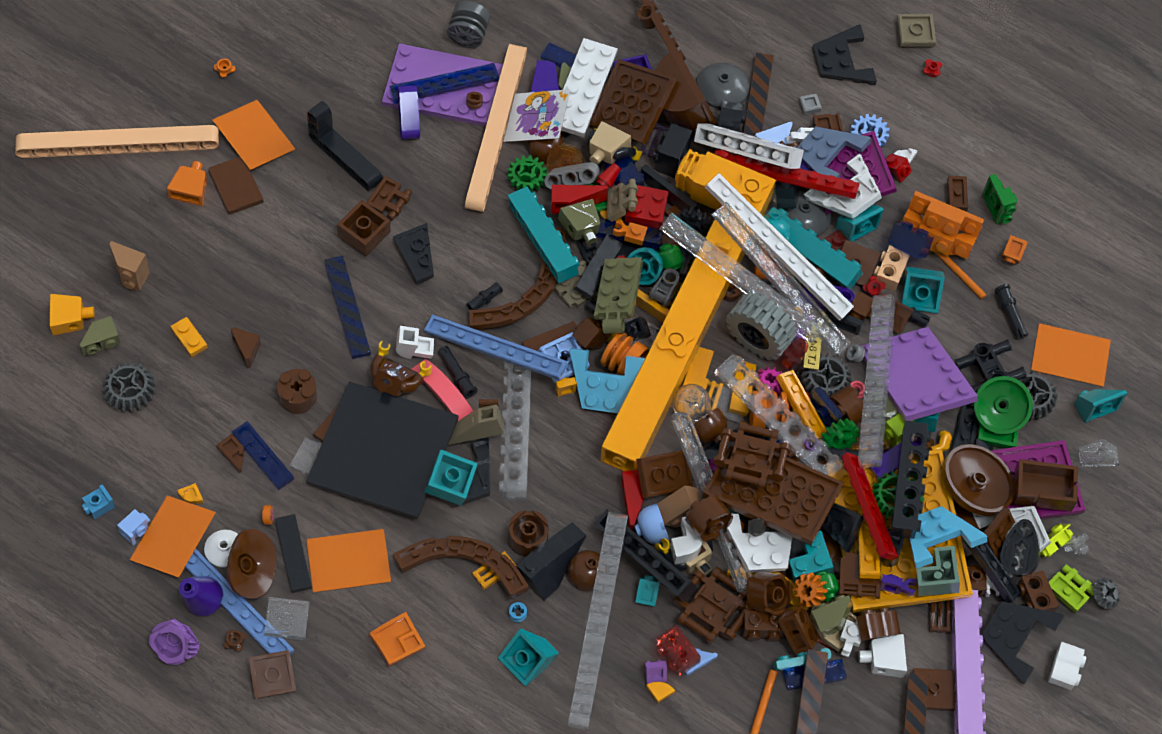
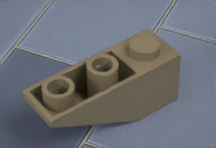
M497 404L478 408L459 420L448 445L504 434V418Z

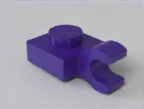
M883 574L880 590L896 594L903 592L913 596L915 590L910 589L908 586H916L917 580L910 578L903 581V579L896 575Z

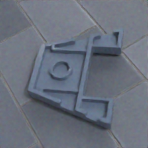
M815 126L797 148L804 150L802 162L809 169L811 168L820 174L833 175L840 178L839 173L827 168V166L845 145L862 153L871 143V137Z

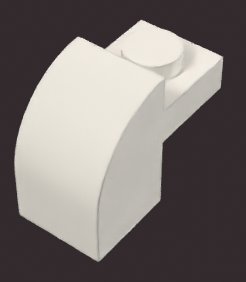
M400 326L397 331L396 352L407 359H411L412 356L431 359L433 356L434 338L418 336V328Z
M682 517L680 525L683 536L671 539L670 549L674 564L692 561L701 550L703 540L685 521L686 517Z

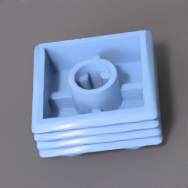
M573 332L541 346L538 350L559 359L561 354L564 357H568L566 360L568 366L561 379L575 375L570 349H582L576 343L577 339L572 336ZM552 378L553 381H554V383H556L557 381H559V380H557V379Z

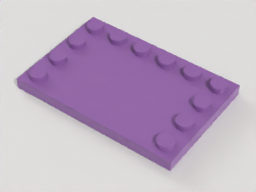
M399 43L382 99V106L398 109V97L393 95L390 90H397L398 86L414 85L431 95L427 97L418 95L419 113L486 127L499 81H493L476 71L485 69L497 76L499 80L503 64ZM467 73L485 84L475 85L458 75ZM449 77L467 88L457 89L442 81L441 78ZM432 81L449 92L439 93L423 84V82ZM479 92L483 95L480 108L472 109L466 105L468 93Z
M929 327L862 345L865 349L864 361L902 418L906 421L977 402V394Z

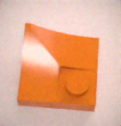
M407 612L391 619L369 633L370 638L389 667L426 647Z

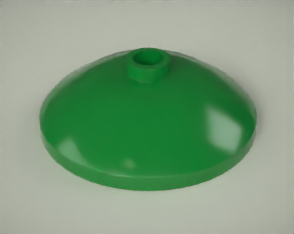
M1008 376L991 378L976 393L977 402H974L976 417L991 432L998 434L1016 432L1031 417L1033 410L1032 396L1028 388L1015 378ZM1001 401L1006 403L1005 408L999 407Z

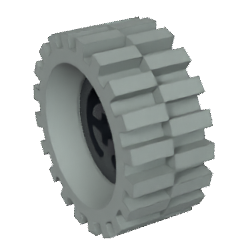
M749 292L747 295L745 294L726 316L727 328L732 330L730 334L737 338L736 341L739 344L742 343L744 345V349L751 350V354L755 356L758 354L762 359L777 360L797 336V328L794 327V321L789 319L790 315L784 313L780 305L779 307L775 305V301L772 299L770 301L767 300V296L764 295L760 297L758 293L752 294Z

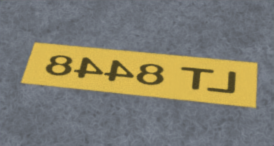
M809 324L807 326L804 357L805 368L819 370L822 325Z

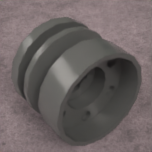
M461 1L457 3L447 28L448 38L461 47H479L483 43L485 30L490 21L489 11L476 2Z

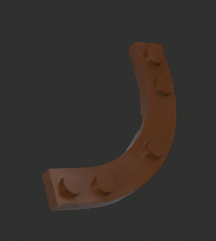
M543 258L536 284L531 286L521 296L520 300L494 308L469 310L470 328L477 330L508 325L519 321L537 310L549 298L557 285V280Z
M449 536V538L440 539L429 538L393 553V558L402 573L433 559L457 557L477 562L489 569L500 580L511 599L529 590V586L520 571L505 554L502 555L493 549L491 545L473 538L462 536Z

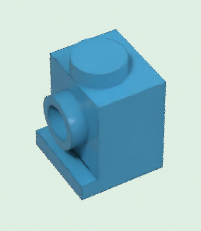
M103 484L97 490L82 498L84 504L81 506L86 515L91 514L94 520L115 508L113 499Z

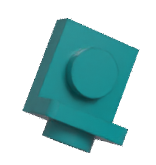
M645 575L644 578H640L636 603L655 606L660 582L656 581V577Z

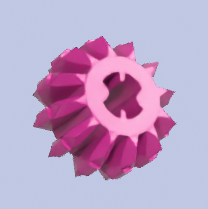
M768 366L765 367V370L760 368L758 374L754 376V388H757V391H766V395L770 397L772 392L776 391L777 396H779L783 390L776 377L782 371L776 372V367L772 370Z

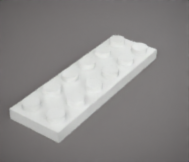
M583 38L563 90H571L561 131L581 137L585 136L618 48Z

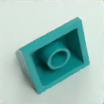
M873 204L853 219L840 215L835 228L844 240L854 242L878 229L884 209Z
M906 266L901 303L911 308L915 307L918 311L938 313L945 280L944 273Z

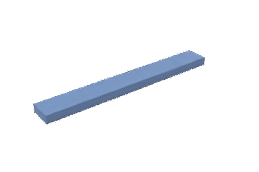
M435 315L431 316L424 329V332L431 336L559 381L568 366V362Z
M195 548L185 569L193 577L209 576L218 581L224 592L221 606L268 654L289 650L291 655L294 649L243 597L238 596L232 590L229 582Z

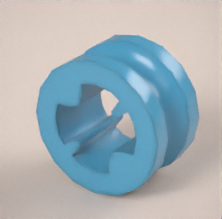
M521 602L513 603L509 608L510 619L517 623L526 619L527 607ZM516 609H520V612H523V614L520 613V616H516Z

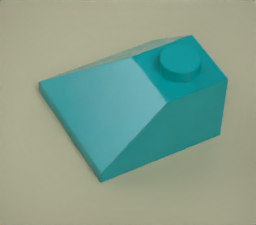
M1094 389L1089 392L1085 390L1078 394L1074 405L1083 421L1087 423L1118 411L1128 393L1126 390Z
M519 629L498 659L524 686H527L550 666L559 652L545 638L524 629Z

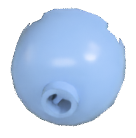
M657 503L644 508L637 517L638 524L635 525L638 536L642 535L644 540L651 544L663 543L661 539L669 541Z

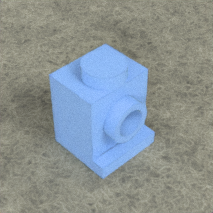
M134 509L117 525L119 533L134 546L136 544L135 539L141 537L147 531V523L150 522V519L143 512L139 513Z

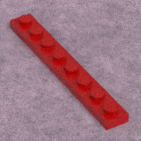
M716 149L714 153L719 157L771 177L776 181L856 199L860 186L859 182H854L853 180L837 178L833 175H824L800 168L789 169L726 150Z

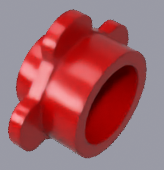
M931 59L925 61L926 67L923 69V72L927 76L936 77L941 74L940 68H942V63L940 61L936 62Z
M871 276L869 282L863 285V290L869 292L873 298H877L878 294L885 289V283L877 280L876 276Z

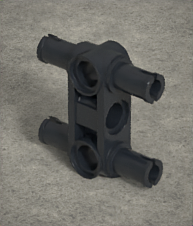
M1008 339L995 345L983 342L978 343L974 350L969 352L970 354L954 359L955 365L959 370L971 365L977 366L984 382L971 386L975 393L986 381L994 377L1008 376L1017 380L1027 378L1023 366L1007 373L997 358V355L1012 351Z

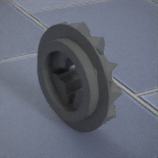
M1107 577L1100 578L1095 582L1093 593L1101 607L1112 609L1120 601L1118 597L1120 592L1116 589L1118 585L1113 584V579H1107Z

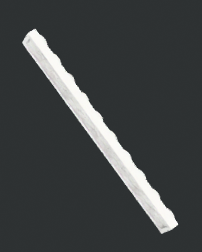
M720 173L705 186L839 321L854 307Z

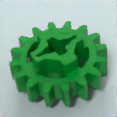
M522 155L521 160L516 157L515 163H510L507 173L508 181H511V187L516 185V191L524 187H528L531 192H533L534 188L539 191L540 185H545L544 180L547 176V167H544V162L538 163L539 158L536 157L533 160L531 155L528 158Z
M846 418L842 421L839 419L837 424L833 422L830 427H826L827 432L821 434L823 438L819 439L821 443L819 446L824 453L826 447L838 449L847 447L852 449V444L858 442L856 438L860 436L858 433L860 430L852 420L849 421Z

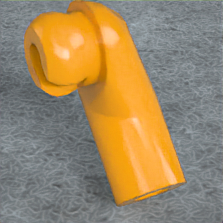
M941 431L939 433V444L930 447L929 450L942 449V452L948 450L952 440L950 432Z

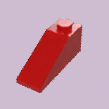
M638 470L622 471L621 485L627 524L634 531L637 517L641 512L645 498L642 497Z

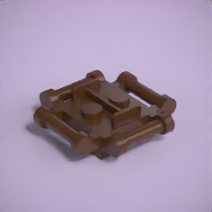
M740 421L738 433L733 432L729 428L722 429L721 443L713 463L718 467L727 469L726 480L731 481V479L758 485V488L764 489L767 479L783 480V470L787 454L791 450V445L785 442L776 443L779 430L773 429L772 431ZM744 432L771 438V440L768 441L752 436L744 435ZM729 441H732L735 444L729 460L725 458ZM777 452L779 457L776 469L770 470L773 454Z
M719 567L714 569L709 578L701 571L695 570L691 581L695 585L700 582L703 586L690 604L683 602L678 596L673 599L674 604L684 610L677 622L681 625L685 624L706 638V641L710 644L719 635L733 641L736 637V632L745 621V611H755L749 608L747 603L743 601L747 596V586H742L724 574ZM716 579L737 591L739 595L736 597L715 583ZM738 609L742 610L729 629L725 628Z

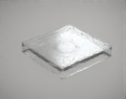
M269 597L264 636L305 641L309 602Z

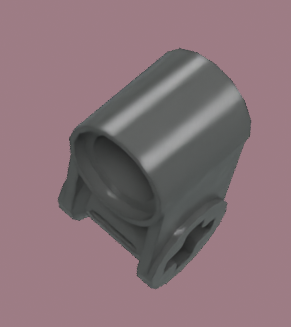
M674 269L665 270L651 290L649 299H655L663 303L664 307H667L678 288V272ZM667 279H672L674 282H668Z

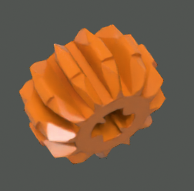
M813 572L808 573V575L802 574L800 576L801 579H796L795 581L797 587H794L793 590L797 591L798 594L794 598H801L800 604L806 603L807 607H812L813 604L815 606L820 605V601L826 599L822 593L828 592L826 588H823L827 582H820L821 576H815Z

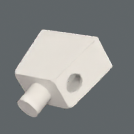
M900 634L871 640L869 650L859 651V663H870L871 673L904 678L907 672L904 635Z

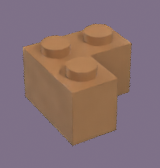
M683 486L657 503L664 525L672 526L673 528L680 527L682 517H687L692 510L690 508L691 504L696 500L702 501L706 499L702 497L705 489Z

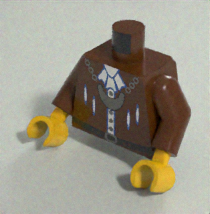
M381 341L378 346L379 354H376L370 367L371 376L374 379L373 385L380 392H387L393 396L415 392L424 380L423 377L431 375L432 365L425 368L426 361L421 362L420 373L418 374V372L387 357L384 358L389 353L390 344L388 348L384 349L382 348L383 341Z

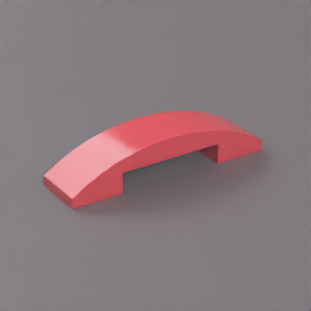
M424 359L423 361H426L425 368L432 365L431 375L423 377L422 384L425 383L447 407V412L459 415L458 421L473 412L455 385L434 364ZM421 362L412 368L418 374L420 373Z

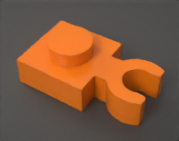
M616 221V228L613 229L614 236H625L624 241L642 246L647 227L631 222L629 226H626L623 222Z

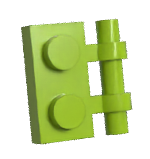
M1066 564L1062 571L1067 575L1064 576L1059 571L1049 581L1054 595L1073 612L1077 613L1090 598L1084 592L1087 591L1091 596L1094 595L1093 586L1089 580L1086 581L1082 578L1075 568L1072 569ZM1073 579L1081 587L1078 588L1071 580Z

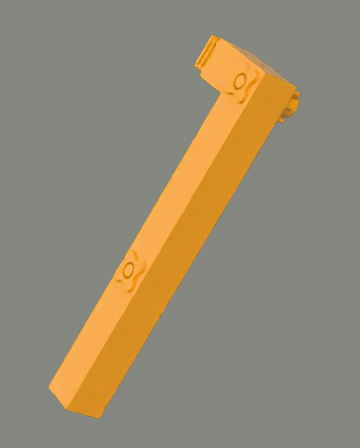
M689 149L687 155L683 157L675 176V187L677 189L679 188L683 192L687 191L690 194V199L719 212L602 445L600 462L621 471L638 470L636 459L646 457L753 238L752 234L705 186L720 173L762 216H764L773 197L775 179L710 152H707L706 155H700L698 152H692ZM716 242H719V244L727 242L732 245L731 254L728 259L711 250Z

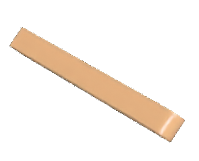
M512 44L508 46L468 190L465 209L484 212L514 96L517 92L523 70L527 47Z
M214 125L22 133L16 136L15 154L21 158L211 150L219 146V129Z

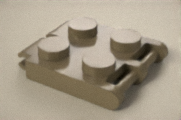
M585 260L579 263V275L559 284L557 282L554 288L556 293L562 296V300L570 309L574 306L579 308L598 296L599 286L590 299L574 290L587 268Z

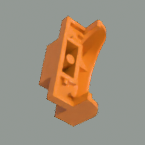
M915 191L899 231L910 235L914 242L930 252L947 256L958 255L968 259L981 231L984 219Z

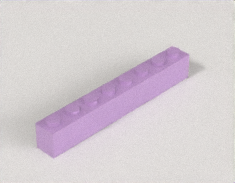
M972 590V597L951 600L952 668L954 670L955 734H986V731H983L986 714L982 712V705L985 703V693L982 692L981 685L984 684V673H981V666H983L984 657L983 654H980L983 636L979 634V628L982 627V616H979L981 598L978 597V590Z

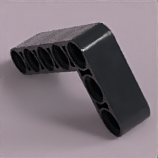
M324 101L319 102L307 112L308 132L311 140L364 189L370 191L383 180L381 172L333 129L332 112Z

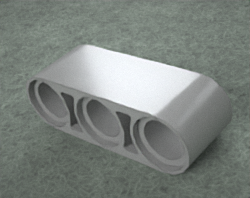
M593 162L552 169L544 181L549 189H552V185L590 184L599 175L600 170L598 165ZM586 170L591 171L593 176L588 175ZM569 173H572L575 176V179L571 178L569 176ZM551 176H555L558 182L554 181Z

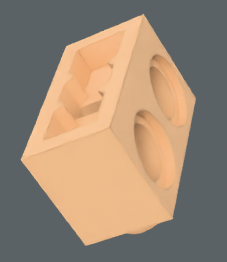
M889 245L887 252L883 251L881 255V267L877 265L873 276H876L880 282H884L886 289L895 292L907 265L910 253Z

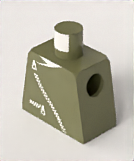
M593 199L560 208L558 220L573 240L584 238L587 245L597 241L595 235L599 231L600 220Z

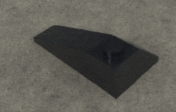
M573 522L547 540L542 546L532 551L517 565V569L528 586L543 601L559 588L567 573L569 562L578 553L586 538V534Z

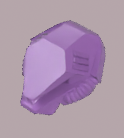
M175 618L157 624L149 635V645L166 664L179 665L185 659L198 654L200 643L191 628L175 620Z

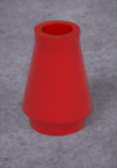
M612 163L611 166L597 176L598 179L595 182L600 186H608V190L612 188L622 169L615 163Z

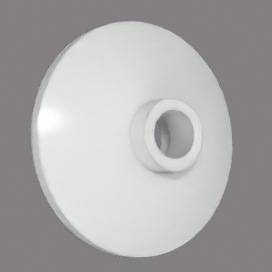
M220 530L210 535L204 546L207 560L214 566L226 568L231 546L238 534L231 530ZM222 544H227L226 548H221L220 546Z

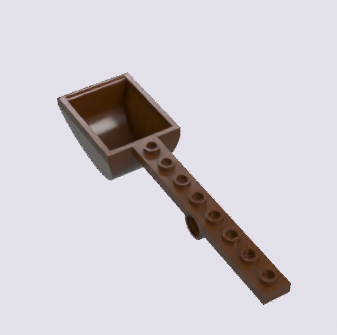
M641 0L643 6L637 11L639 20L646 29L656 27L669 50V53L663 57L655 71L677 79L662 110L665 120L670 126L672 123L692 130L694 135L696 134L698 124L718 126L701 90L684 62L686 58L682 50L678 51L677 47L679 45L675 38H670L669 35L672 33L668 25L664 26L662 24L665 20L661 13H656L658 8L653 0Z

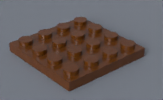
M618 59L600 95L589 125L598 128L603 121L631 135L632 141L646 145L677 79L673 76Z

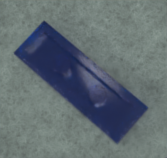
M842 659L827 661L824 684L847 679ZM805 666L783 669L787 691L802 688Z

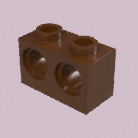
M1044 570L1021 577L1017 588L1021 592L1019 595L1024 598L1025 606L1056 612L1059 605ZM1028 584L1034 585L1036 589H1032ZM1036 602H1041L1044 607L1038 606Z
M803 603L785 608L786 610L780 615L778 622L794 653L798 654L806 652L808 649L812 650L820 637Z

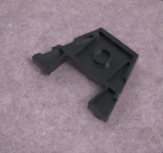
M861 24L813 44L812 49L820 78L840 81L848 79L853 80L854 83L868 82L869 85H876L877 80L873 68L855 70L848 43L864 41Z
M488 437L471 442L477 458L473 462L478 464L463 504L490 496ZM447 501L453 508L460 506L458 504Z
M1001 601L982 636L1022 683L1026 684L1034 667L1016 657L1036 622L1056 632L1065 616L1061 613Z

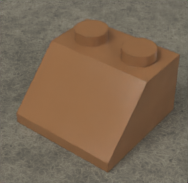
M111 241L110 248L122 285L130 290L140 291L150 274L146 254Z

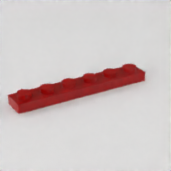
M847 452L841 456L844 462L843 466L850 477V484L857 495L856 500L862 508L863 518L868 523L870 536L875 541L876 551L880 557L893 561L898 555L860 458Z

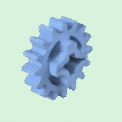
M866 114L865 118L860 115L858 120H854L850 131L858 135L874 131L881 147V145H886L890 129L886 128L887 122H881L882 117L876 119L875 114L872 117Z

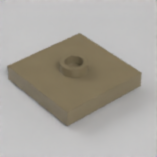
M933 14L897 15L900 47L936 46Z

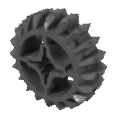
M820 353L819 369L824 368L823 370L805 368L803 366L800 376L801 384L805 387V392H810V398L815 396L816 401L823 399L824 402L825 399L840 389L851 386L852 372L848 370V364H843V359L838 361L836 360V355L831 358L829 353L826 354V357H823Z
M125 362L122 367L117 364L116 370L111 368V374H106V380H103L102 392L111 407L114 406L117 411L122 408L124 413L127 409H130L133 413L136 407L141 410L142 404L147 406V400L153 399L152 394H155L154 387L156 386L153 374L149 373V369H143L141 363L136 367L134 362L131 365ZM139 379L144 382L143 388L138 384ZM115 386L120 390L119 396L114 393Z
M1033 370L1029 374L1026 372L1027 378L1019 381L1024 385H1028L1027 388L1032 395L1033 410L1030 421L1034 417L1037 420L1041 416L1045 418L1048 413L1053 411L1057 404V387H1052L1053 381H1047L1048 376L1041 377V372L1037 375L1034 374ZM1045 402L1042 405L1035 406L1036 403Z

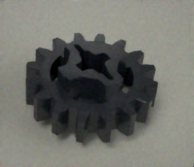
M684 208L683 212H678L675 219L680 220L685 226L683 238L687 237L689 241L699 238L704 241L713 224L711 222L712 217H707V213H701L700 209L694 211L693 208H690V211Z

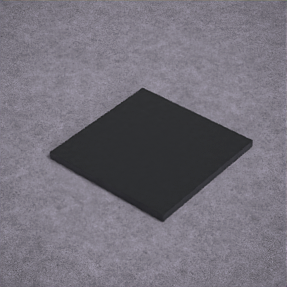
M349 381L306 483L418 519L428 496V493L424 491L435 459L440 450L446 451L459 415Z

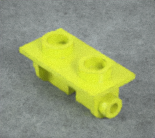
M1059 523L1051 528L1052 532L1048 534L1051 543L1040 552L1043 558L1050 557L1059 549L1055 542H1057L1059 547H1062L1072 539L1073 533L1070 529H1067L1070 524Z

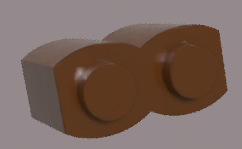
M889 607L878 609L877 613H874V609L862 611V615L856 617L861 641L900 635L901 631L896 610L890 611Z

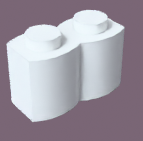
M1061 642L1056 651L1048 682L1072 690L1074 686H1078L1081 679V674H1078L1079 668H1083L1086 661V656H1083L1085 650Z

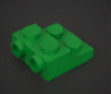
M996 174L989 175L982 196L995 224H1007L1013 220L1012 213L1017 210L1015 207L1017 197L1015 193H1012L1010 187L1003 189V183Z

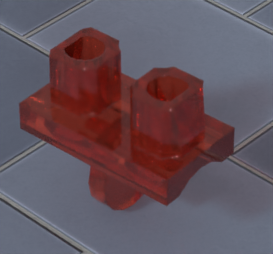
M803 338L794 340L785 350L784 354L786 356L781 363L788 369H791L795 363L800 364L808 350V342Z

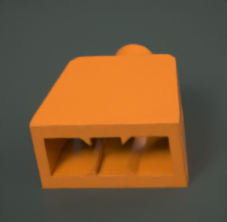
M193 161L191 167H179L167 187L169 199L203 206L207 187V175L202 170V163Z

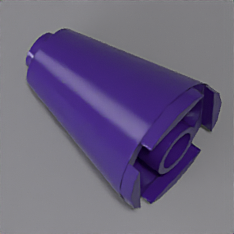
M209 576L191 577L184 579L179 585V592L183 602L192 614L209 616L220 608L224 592L222 586L214 578Z

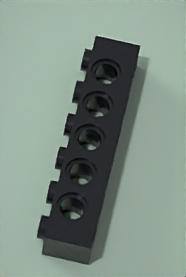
M906 420L904 422L891 536L914 539L916 532H920L921 520H918V514H922L923 502H920V496H924L925 484H922V478L926 479L927 467L924 466V460L928 461L929 449H926V443H930L931 432L928 431L927 423ZM912 443H918L919 446H914ZM909 460H915L917 463H911ZM907 478H914L916 481H910ZM910 495L914 499H908L905 496ZM908 513L912 517H906L903 514Z

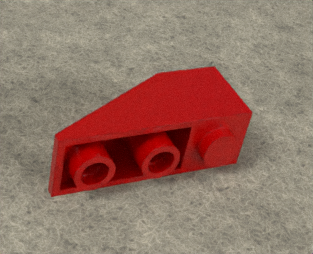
M552 185L551 214H559L562 207L593 199L594 204L607 200L608 186Z

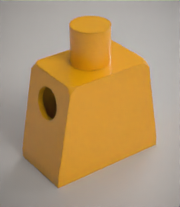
M50 294V329L52 335L82 330L84 328V319L95 318L94 307H84L81 297Z

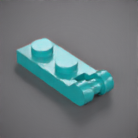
M828 648L820 650L828 653L827 660L831 658V651ZM807 652L798 653L795 658H790L789 655L778 657V661L773 663V669L781 671L805 666Z

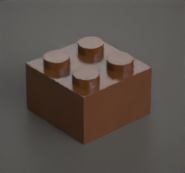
M361 200L337 224L338 236L367 256L391 232L390 220Z

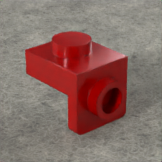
M892 153L886 157L885 160L890 173L896 175L898 182H902L912 172L908 158Z

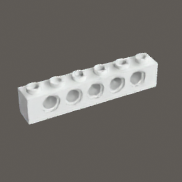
M698 124L694 142L789 169L800 168L804 150L712 124Z

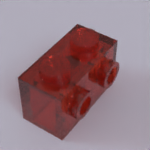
M677 624L657 637L656 648L661 656L665 655L667 657L670 668L674 672L677 671L680 676L700 663V654Z

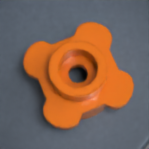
M220 59L214 65V70L220 73V77L225 78L229 73L235 72V66H232L228 59Z

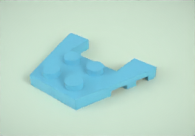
M571 348L570 354L582 408L619 413L645 358L626 356L624 375L587 370L589 350Z
M942 506L919 514L918 520H921L920 532H916L914 539L909 538L916 569L933 563V557L926 548L961 535L971 548L987 542L986 534Z

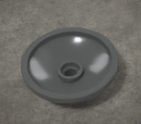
M721 62L708 65L699 73L696 82L707 104L721 109L723 100L742 104L750 90L749 79L744 71L729 63Z
M800 191L796 208L782 209L789 214L787 217L792 220L796 218L803 224L802 227L808 230L810 228L817 234L816 237H819L828 229L831 222V213L826 215L824 207L807 201L804 198V194L807 191Z

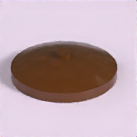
M964 444L954 448L944 459L942 478L945 487L952 498L966 510L977 515L994 516L999 514L1003 507L1007 508L1012 503L1015 496L1013 476L1003 460L992 451L979 445Z

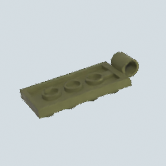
M642 257L605 259L594 312L596 320H603L604 334L624 333V319L633 318L643 266Z

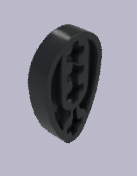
M1028 519L1020 520L1010 530L1000 553V560L1004 569L1016 577L1032 574L1037 569L1040 561L1038 534L1032 522ZM1027 525L1030 530H1026L1023 538V531L1020 528H1024ZM1021 544H1024L1026 549L1022 550L1023 557H1025V559L1020 560V564L1023 568H1019V571H1016V569L1013 567L1017 566L1018 560L1015 558V556H1019L1020 551L1017 547H1020Z

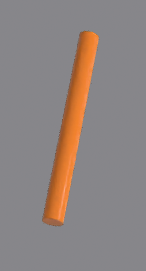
M935 253L981 300L986 297L987 294L947 255Z
M769 670L750 734H759L776 679L777 671Z

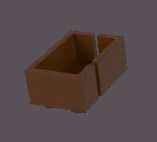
M1019 459L1014 469L1015 496L1013 504L1031 506L1032 503H1035V507L1072 512L1077 503L1078 486L1076 484L1078 483V466Z

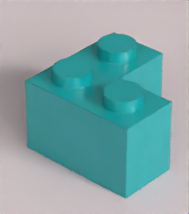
M819 531L812 546L801 541L805 555L789 559L788 568L794 583L796 579H801L800 576L802 574L808 575V573L813 572L815 575L821 571L833 573V564L822 531Z

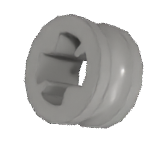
M857 344L850 345L846 353L847 358L854 362L862 361L865 356L864 347Z

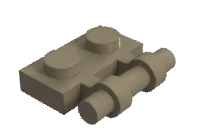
M629 179V184L627 185L621 182L608 190L607 219L611 222L626 215V208L631 212L636 210L638 186L635 179Z

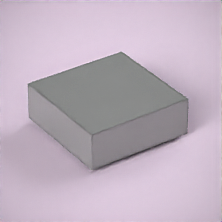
M817 94L799 97V103L804 115L821 112L822 107Z

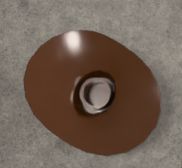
M257 529L243 530L236 536L231 546L227 563L228 582L238 596L246 599H256L264 595L270 588L275 575L276 549L272 540L265 533Z

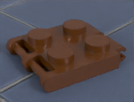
M845 552V558L841 557L839 596L856 595L857 598L870 596L880 599L881 560L880 579L860 578L859 553Z

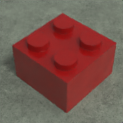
M637 185L638 192L636 197L638 204L633 212L627 208L625 225L629 226L631 222L647 227L649 232L653 229L661 230L669 191Z

